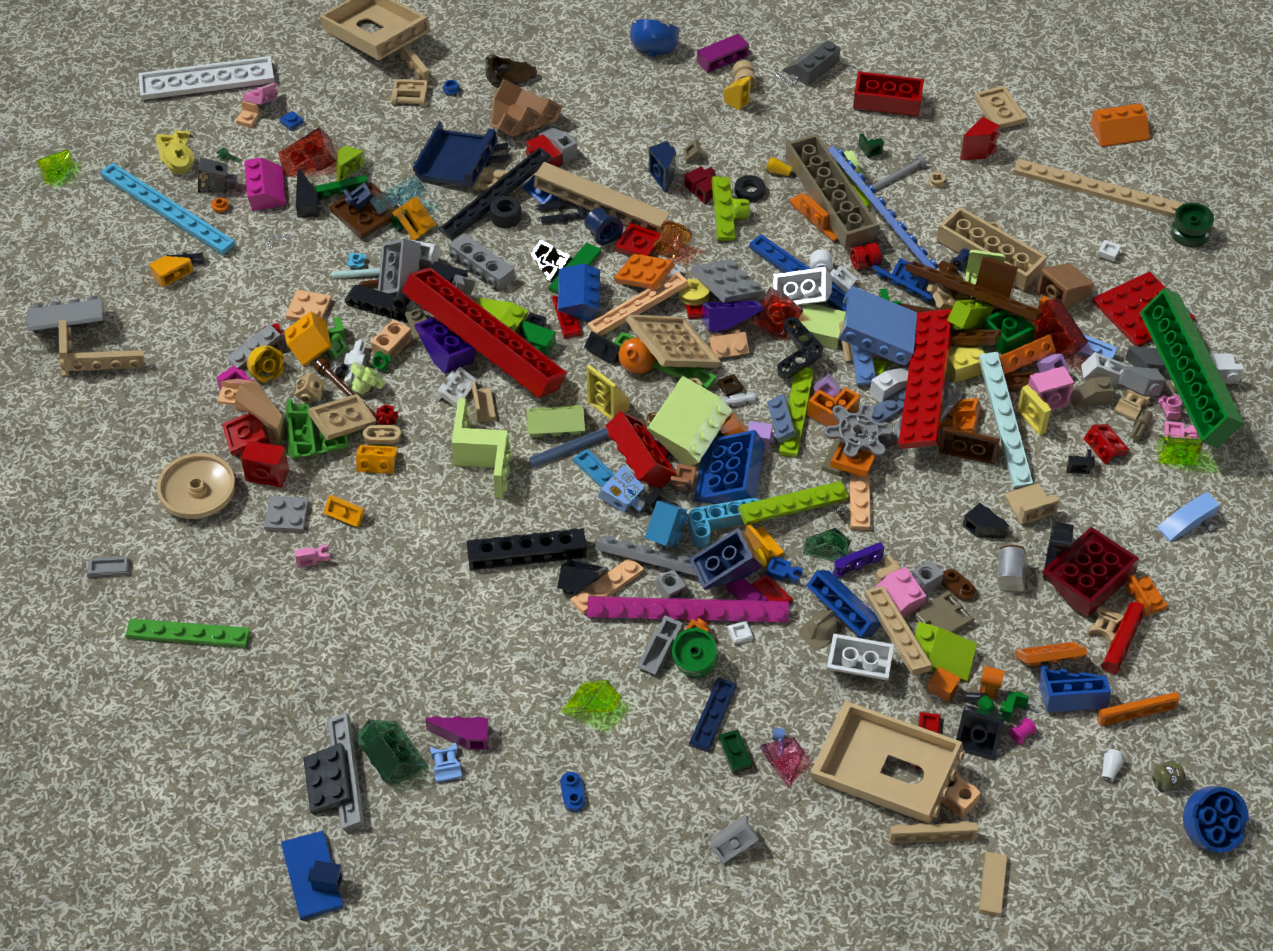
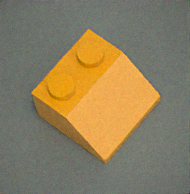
M312 311L284 331L287 345L302 366H307L331 348L326 320Z

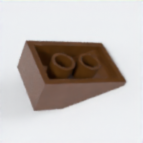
M983 257L975 285L1012 299L1018 267ZM993 308L991 314L993 315L1003 309Z

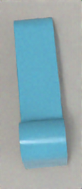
M749 498L691 509L688 513V528L693 544L698 548L707 547L710 543V530L744 525L738 507L742 504L759 501V499Z

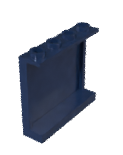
M439 121L436 128L433 129L432 135L427 140L425 147L420 151L418 159L413 163L416 179L473 188L498 143L495 129L489 128L484 136L444 130L442 122Z

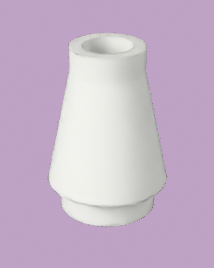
M1109 749L1104 754L1101 776L1103 780L1114 781L1115 776L1125 762L1122 752Z

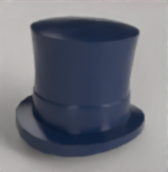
M603 208L593 209L584 221L586 229L594 234L595 242L601 246L616 241L623 232L622 221L616 216H609Z

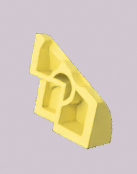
M175 130L173 135H156L155 140L161 163H164L162 156L166 146L175 142L186 145L190 131Z

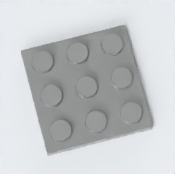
M731 259L694 265L690 271L723 303L762 296L764 291L756 281H753Z

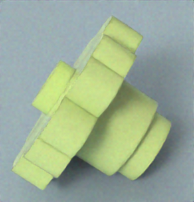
M353 362L350 367L351 372L356 375L352 382V389L361 395L369 392L372 386L382 389L386 383L381 376L376 374L375 370L368 366L365 367Z

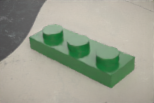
M366 175L344 179L340 182L335 181L316 185L315 190L318 197L328 198L331 194L335 193L339 195L345 194L343 192L345 189L348 191L357 189L363 183L368 184Z

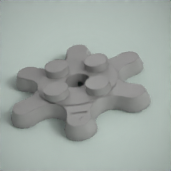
M840 405L833 408V416L839 421V424L825 427L824 434L827 439H839L841 443L845 444L843 452L847 458L855 457L858 450H869L876 457L884 454L885 447L879 442L878 437L890 435L893 427L886 422H875L872 419L874 409L871 405H861L857 413H850ZM854 430H860L862 434L856 435Z

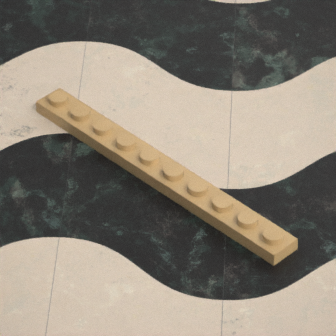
M1022 159L1017 160L1013 170V174L1173 218L1177 208L1184 204Z

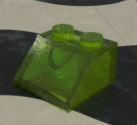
M1159 434L1156 444L1158 463L1196 465L1203 442L1198 436Z

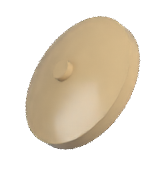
M207 453L188 454L177 458L163 469L157 481V494L160 503L169 513L185 519L204 518L219 512L230 502L235 492V477L229 464L220 457Z

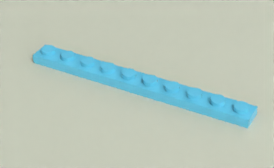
M111 163L100 171L102 178L220 254L224 255L235 246L233 239L116 164Z

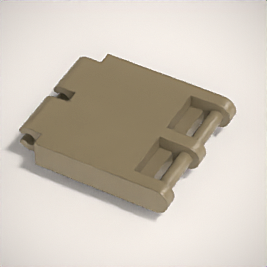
M950 591L919 607L918 613L915 614V618L919 622L937 626L952 633L958 632L975 621V618L969 616L963 609L964 606L961 603H957Z

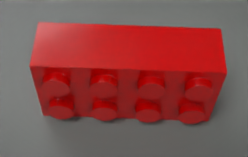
M858 71L853 109L919 116L924 79Z
M620 411L605 425L609 432L608 436L618 445L616 447L617 450L625 456L626 464L634 470V476L638 481H644L651 487L655 486L661 489L671 480V476L677 475L641 420Z

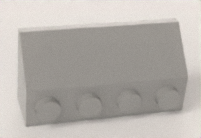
M98 296L87 297V301L80 302L79 299L68 300V304L62 305L61 301L51 302L48 307H43V304L31 305L32 309H27L28 331L59 328V320H66L67 326L106 321L103 299H98Z

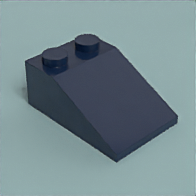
M739 527L689 558L704 590L746 578L763 567L749 538Z

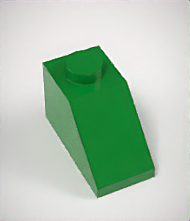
M522 320L521 333L523 338L544 355L548 356L556 343L555 331Z

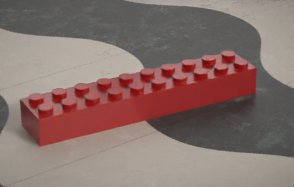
M431 267L409 274L402 289V292L407 295L408 299L415 301L420 305L421 309L429 312L437 321L446 325L451 332L456 333L464 342L473 346L478 353L483 354L491 363L503 369L505 374L512 376L517 380L518 384L525 386L531 391L532 395L541 398L559 390L568 373Z

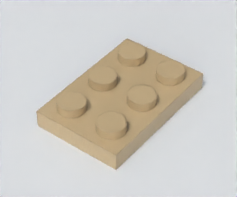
M1005 86L974 93V99L987 119L1000 125L999 129L1026 122V116Z
M358 394L309 408L308 412L326 440L365 429L367 426L375 425L377 421Z

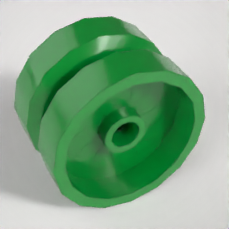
M688 628L680 632L674 639L672 656L678 670L685 676L703 678L711 674L716 668L719 660L717 645L712 635L706 630Z

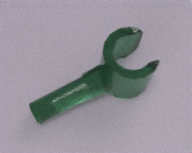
M221 148L216 152L219 154L217 158L221 161L225 158L236 162L241 161L240 158L229 154L226 148Z

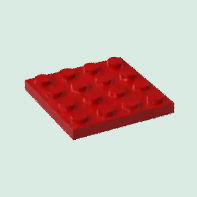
M1149 271L1093 297L1092 302L1134 346L1141 347L1153 341L1140 312L1166 287ZM1190 312V316L1194 321L1195 316Z

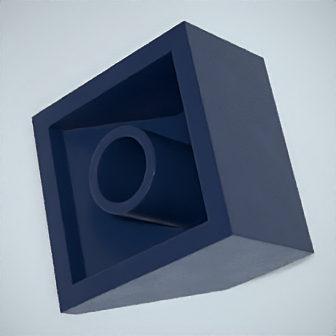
M667 141L649 147L648 172L664 193L669 191L676 169V150Z

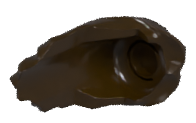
M494 54L486 57V78L491 83L501 84L503 79L513 84L527 82L537 75L536 67L531 66L527 62L513 61L510 58H502Z

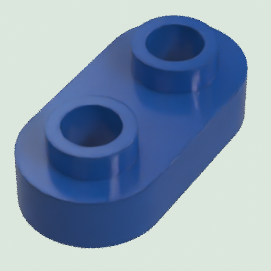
M567 772L560 779L564 807L570 812H578L585 805L582 780L579 774Z

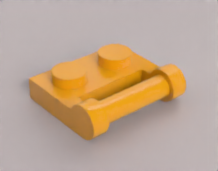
M417 196L392 212L409 233L411 240H416L436 225ZM403 211L406 213V215L411 220L415 228L418 230L417 232L414 230V228L409 223L405 215L402 213Z

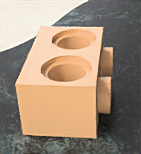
M393 319L372 339V353L375 354L377 351H382L383 354L390 355L393 360L412 340L411 328Z
M957 772L955 779L949 782L951 786L948 787L949 791L946 799H942L941 803L963 819L979 802L981 792L975 785L965 781Z

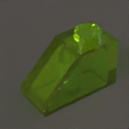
M66 149L37 159L36 163L45 184H49L62 179L73 161L70 150Z

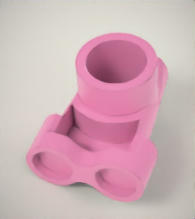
M1161 395L1158 397V404L1160 408H1163L1166 418L1168 420H1179L1181 418L1180 409L1182 404L1178 395L1171 397Z

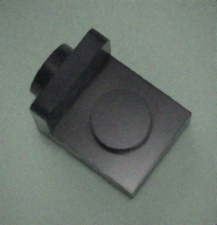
M1087 449L1085 457L1068 456L1066 473L1089 474L1090 469L1094 468L1095 456H1092L1091 449Z

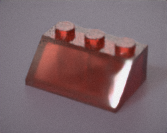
M1060 298L1046 300L1038 308L1044 312L1041 319L1031 322L1036 327L1034 339L1038 340L1051 335L1056 351L1052 354H1063L1064 359H1067L1079 352L1088 343V340Z

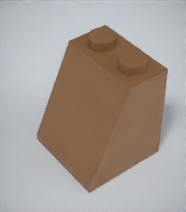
M1065 263L1041 270L1036 294L1041 298L1046 296L1058 304L1057 311L1063 314L1091 296L1095 283L1070 263Z

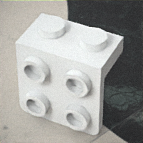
M1229 353L1210 354L1224 384H1239L1244 370L1243 364H1235L1234 356Z

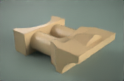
M1128 388L1125 398L1118 401L1114 411L1135 421L1140 414L1142 405L1146 406L1151 396L1139 395Z
M1100 606L1096 614L1097 620L1094 625L1091 624L1088 635H1103L1111 644L1115 636L1113 632L1120 625L1124 615ZM1104 623L1108 624L1106 630L1102 629Z

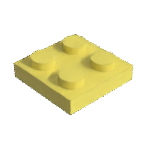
M1026 385L1021 389L1017 412L1039 435L1046 433L1051 409L1038 396L1035 390Z

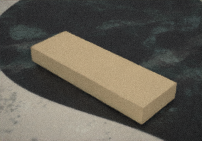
M985 852L978 913L1001 916L1007 855Z

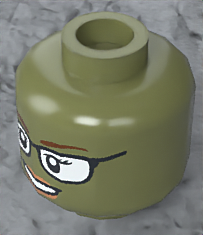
M1174 761L1157 765L1154 768V775H1152L1154 785L1157 788L1160 787L1165 792L1181 787L1186 778L1181 764Z

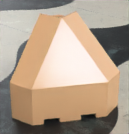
M243 379L221 381L222 389L217 403L233 405L236 410L250 412L265 425L271 441L268 444L281 446L285 434L282 414L257 382Z

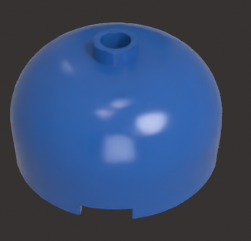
M639 19L636 23L632 22L630 40L633 46L640 52L647 53V56L656 57V54L665 55L675 49L680 29L673 24L667 26L660 23L661 21Z
M1208 786L1197 790L1190 796L1183 811V825L1190 840L1198 847L1213 852H1228L1236 848L1245 837L1243 833L1246 821H1249V813L1245 801L1236 791L1226 787Z

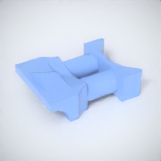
M456 743L444 750L430 747L431 757L435 759L436 763L434 767L436 783L462 778L461 766L456 759V755H458ZM447 757L448 761L444 762L443 758Z

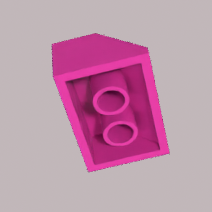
M264 158L245 160L247 197L252 211L286 205L282 166Z

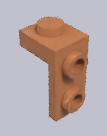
M677 464V475L671 476L673 487L679 492L692 490L696 467Z

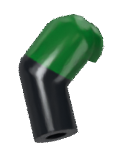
M966 693V702L977 703L981 709L994 711V703L986 693Z

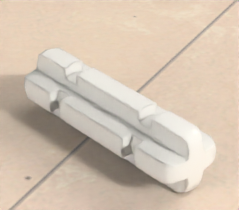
M753 391L747 392L746 395L742 393L729 396L730 398H721L731 407L756 401V395Z

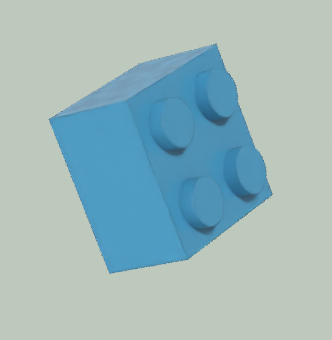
M657 501L644 538L665 546L675 547L682 537L680 532L682 525H685L688 519L687 509L668 502Z

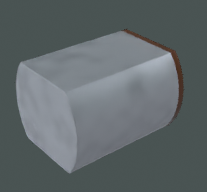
M1016 545L1001 547L997 570L999 590L1013 593L1025 591L1027 571L1025 548Z

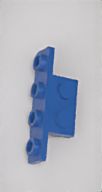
M899 258L892 273L880 266H873V269L877 270V275L886 278V276L892 278V283L901 286V284L907 286V291L916 294V292L922 294L921 298L928 302L934 300L932 294L924 290L928 283L926 278L914 277L910 275L911 272L905 270L906 264L909 263L907 260Z

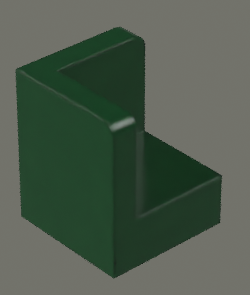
M863 133L859 134L858 146L867 158L883 153L884 141L881 138L867 140Z

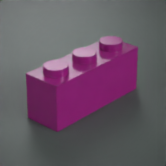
M738 33L697 50V63L709 73L748 57L749 44Z

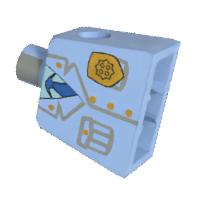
M625 465L601 488L598 498L622 512H625L630 506H633L639 512L645 507V501L640 498L644 487Z

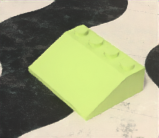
M683 376L647 430L682 465L691 466L701 460L732 412V409L719 396Z

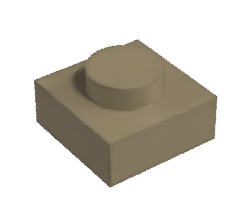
M694 140L683 149L685 161L688 163H692L702 155L700 142Z

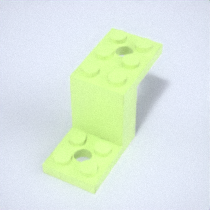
M458 398L452 436L454 466L494 468L495 498L503 499L504 492L508 490L507 477L510 475V465L508 464L512 459V450H510L511 438H508L506 430L470 429V407L466 406V399Z

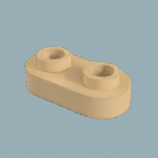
M370 425L363 430L364 441L371 445H393L401 440V430L394 425Z

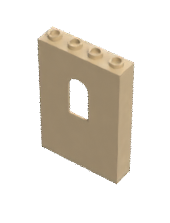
M347 0L320 15L322 27L326 32L377 60L383 59L431 31L427 16L396 0ZM363 20H371L383 28L371 34L358 27L357 24Z
M844 701L814 763L811 775L812 779L818 783L931 824L933 818H937L939 815L940 802L947 797L949 791L948 784L955 779L957 764L963 761L965 751L961 741ZM891 756L919 766L924 771V777L919 783L910 784L882 774L881 770L887 757Z

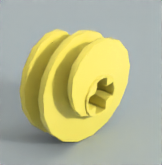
M177 142L166 146L162 156L165 165L169 167L172 173L177 175L187 173L194 162L192 150L188 146Z
M688 279L689 286L678 292L679 300L690 306L701 305L710 299V290L699 279Z

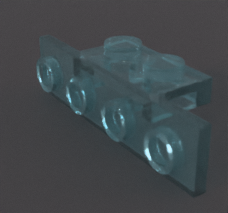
M414 175L371 198L370 202L380 215L398 204L402 206L409 201V198L412 199L415 196H419L420 192L424 191L425 188L418 177Z

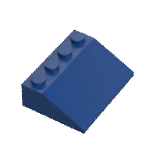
M756 430L714 438L701 458L694 497L696 502L720 504L757 498L765 443Z

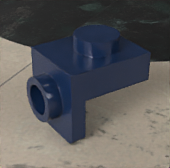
M365 183L352 193L347 189L343 191L347 196L345 197L346 202L350 206L354 205L358 210L374 198V195Z

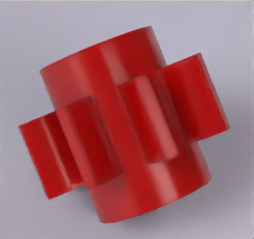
M382 405L380 408H377L375 419L379 421V425H396L398 411H394V406Z

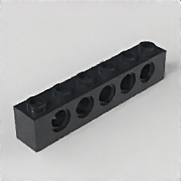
M584 528L466 541L469 571L587 558Z

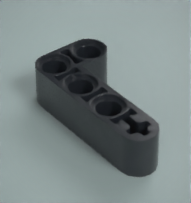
M353 285L345 298V303L349 307L366 312L371 311V313L383 317L385 315L387 318L397 321L402 320L404 323L408 322L405 313L416 309V302L407 298V295L402 292L403 287L399 289L395 296L361 285Z

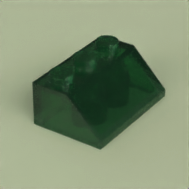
M368 720L355 736V739L360 744V748L366 753L370 763L377 769L385 783L399 784L428 768L427 763L397 721Z

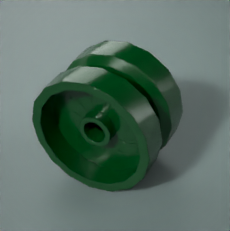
M1199 203L1182 204L1175 212L1174 221L1171 226V236L1176 242L1186 247L1202 246L1209 239L1214 223L1213 213L1209 208Z

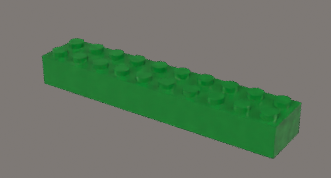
M1163 288L1140 312V315L1201 441L1219 448L1244 422L1180 295Z

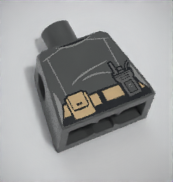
M200 157L197 192H226L227 184L237 185L238 175L228 174V165L226 163Z

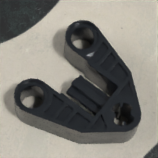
M1057 521L1053 522L1044 568L1064 550L1070 551L1074 525Z

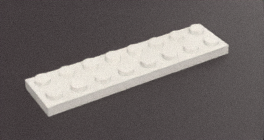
M271 56L138 73L141 100L275 83Z

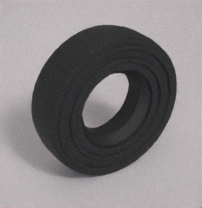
M754 175L742 176L735 183V195L739 199H747L749 202L758 201L765 194V183L761 178ZM747 185H752L756 187V191L748 192L743 188Z

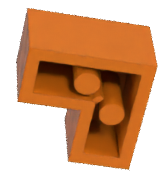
M844 387L834 398L819 389L808 400L807 415L825 426H836L839 424V421L833 416V408L840 405L848 412L856 413L859 410L861 395Z

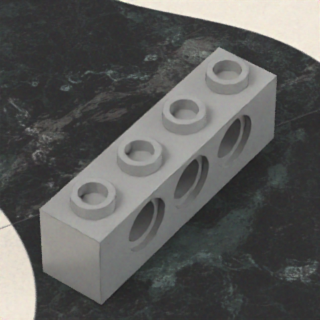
M463 233L449 244L451 259L461 263L466 270H471L479 279L485 280L490 287H495L501 291L515 280L514 268L466 234Z

